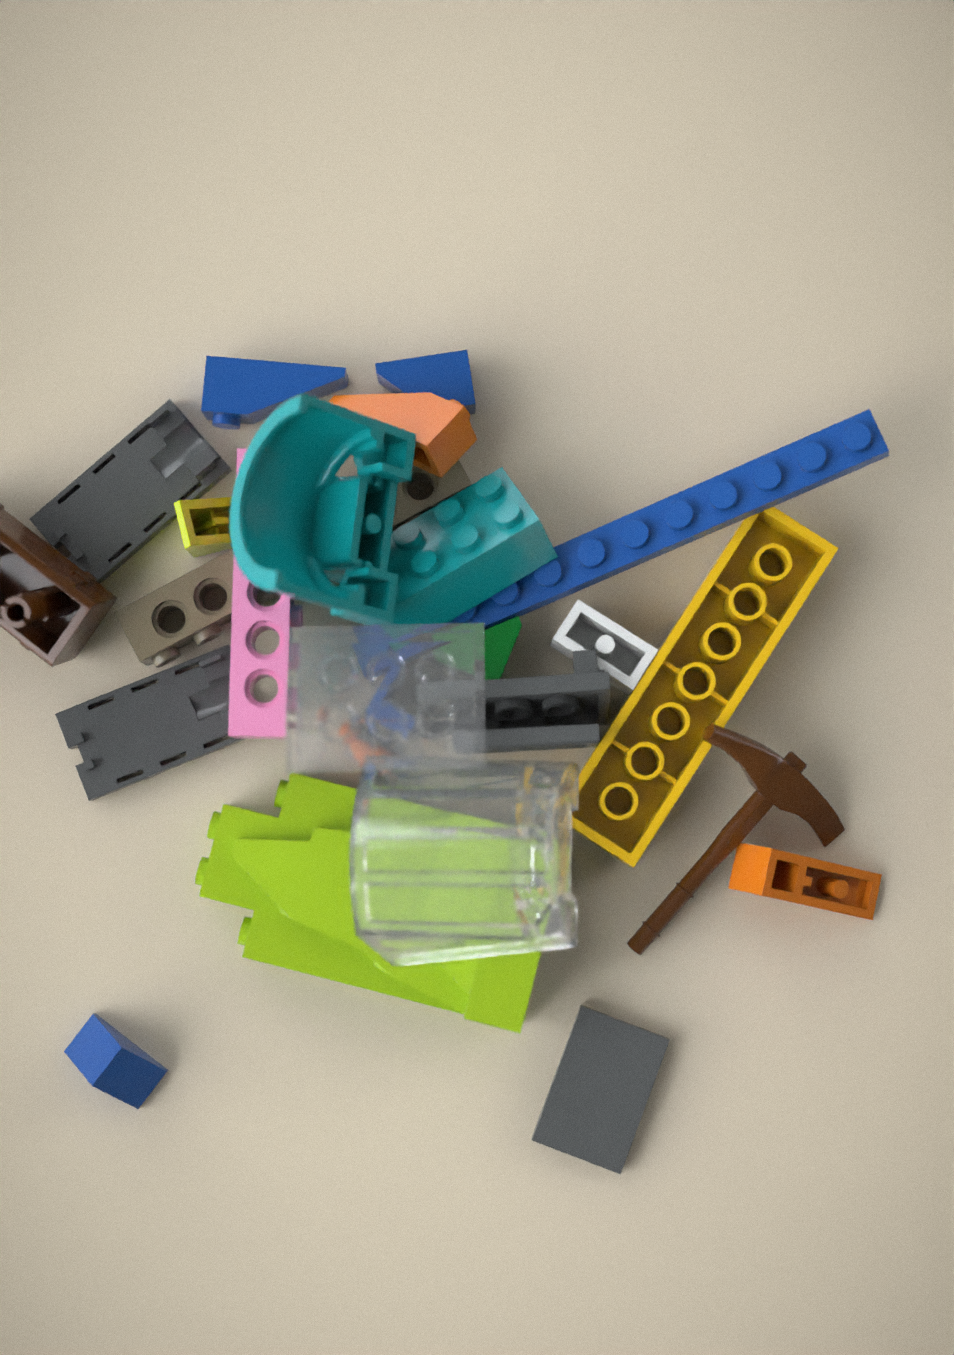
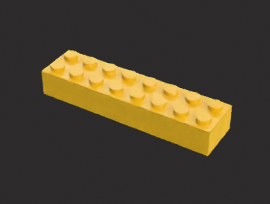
M775 507L742 520L551 816L627 866L634 868L712 747V744L702 739L704 730L711 723L722 727L726 725L839 548Z

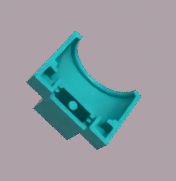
M308 394L295 396L279 406L266 419L251 441L240 465L233 489L230 509V537L235 559L244 576L255 586L263 590L331 608L330 615L365 625L393 623L399 575L387 572L398 483L411 481L416 434ZM352 455L357 466V476H336L343 463ZM330 581H333V582H336V583H340V584L337 585V586H334Z

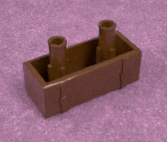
M0 503V627L17 639L20 645L28 651L35 653L51 667L73 660L81 652L114 605L117 597L99 584L97 578L92 574L81 570L8 513Z

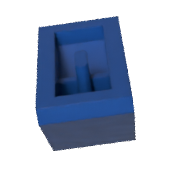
M96 1013L92 1014L64 1051L91 1086L137 1109L141 1107L168 1071V1069Z

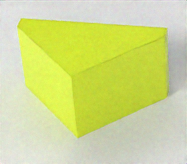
M232 497L179 500L174 503L184 547L194 558L232 549L230 537Z

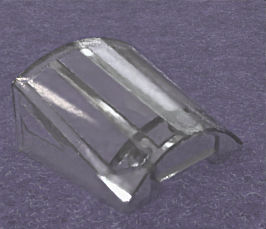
M368 755L356 791L350 837V885L356 935L393 966L577 947V899L571 894L572 811L578 810L579 766L576 762Z

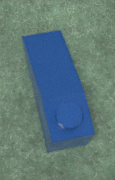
M206 356L201 411L207 420L213 421L212 425L214 427L231 430L240 429V423L254 424L267 419L279 406L295 396L308 394L316 398H322L347 388L349 380L347 370L344 367Z

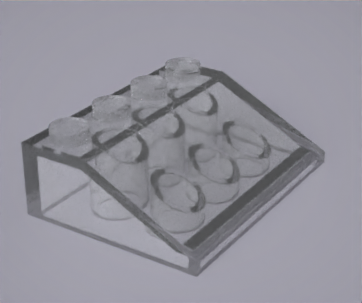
M484 623L290 627L285 722L286 773L487 769Z

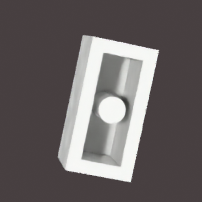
M579 599L550 644L551 647L572 660V651L596 649L598 670L605 669V672L609 671L610 684L627 695L633 691L658 651L652 645Z

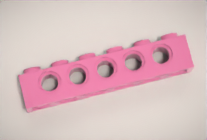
M237 448L236 477L247 449ZM234 556L228 736L238 739L291 740V729H299L300 701L292 700V682L301 680V653L293 652L294 634L302 633L303 608L302 605H295V598L281 595L279 601L273 606L264 607L259 605L257 593L260 588L244 576ZM267 630L277 632L280 637L277 650L268 655L259 654L255 647L258 635ZM266 677L274 678L278 683L277 696L267 703L258 702L254 696L256 683Z

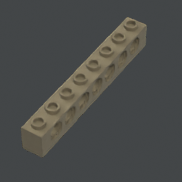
M459 460L442 478L412 465L411 481L398 483L392 532L437 506L440 502L447 500L472 485ZM423 479L430 482L434 489L427 499L415 500L407 493L409 485L415 480ZM233 549L114 612L141 663L147 666L154 663L156 668L162 667L181 656L180 648L193 641H196L198 646L203 645L223 633L220 627L232 621ZM214 588L224 589L227 593L225 605L217 611L206 610L204 605L206 594ZM260 588L257 593V602L259 605H262L275 597L280 599L281 594ZM182 610L186 619L184 627L176 633H167L163 627L165 616L170 611Z

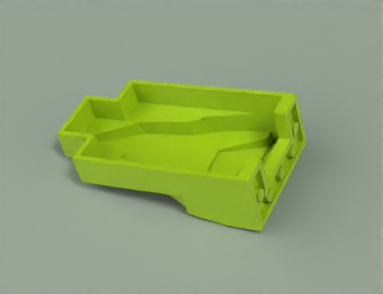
M290 772L288 781L281 779L277 788L274 807L281 808L279 817L229 804H223L221 812H213L207 838L214 841L209 858L202 857L200 860L195 884L201 885L200 897L254 910L252 918L244 917L237 944L245 946L242 954L243 958L464 1014V1019L521 1034L569 843Z

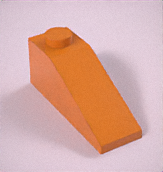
M430 392L334 395L328 401L415 433L413 465L440 478L477 441L469 421L471 416L468 410L457 400H446Z
M740 843L736 848L728 888L873 920L882 874L773 848Z

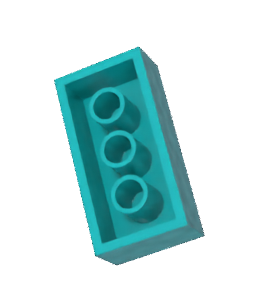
M503 467L482 477L474 484L447 500L440 502L437 506L392 532L387 572L399 575L393 623L377 624L394 653L399 652L558 557L540 519Z

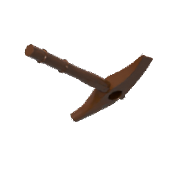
M714 723L706 727L702 739L723 750L737 761L756 791L724 826L706 852L680 882H676L674 889L646 921H642V926L627 942V945L634 952L642 955L657 936L660 937L661 931L690 898H694V893L719 864L746 838L773 805L779 810L796 814L805 820L824 847H827L845 831L842 822L828 801L802 774L807 764L795 753L789 751L783 758L769 747L735 731Z

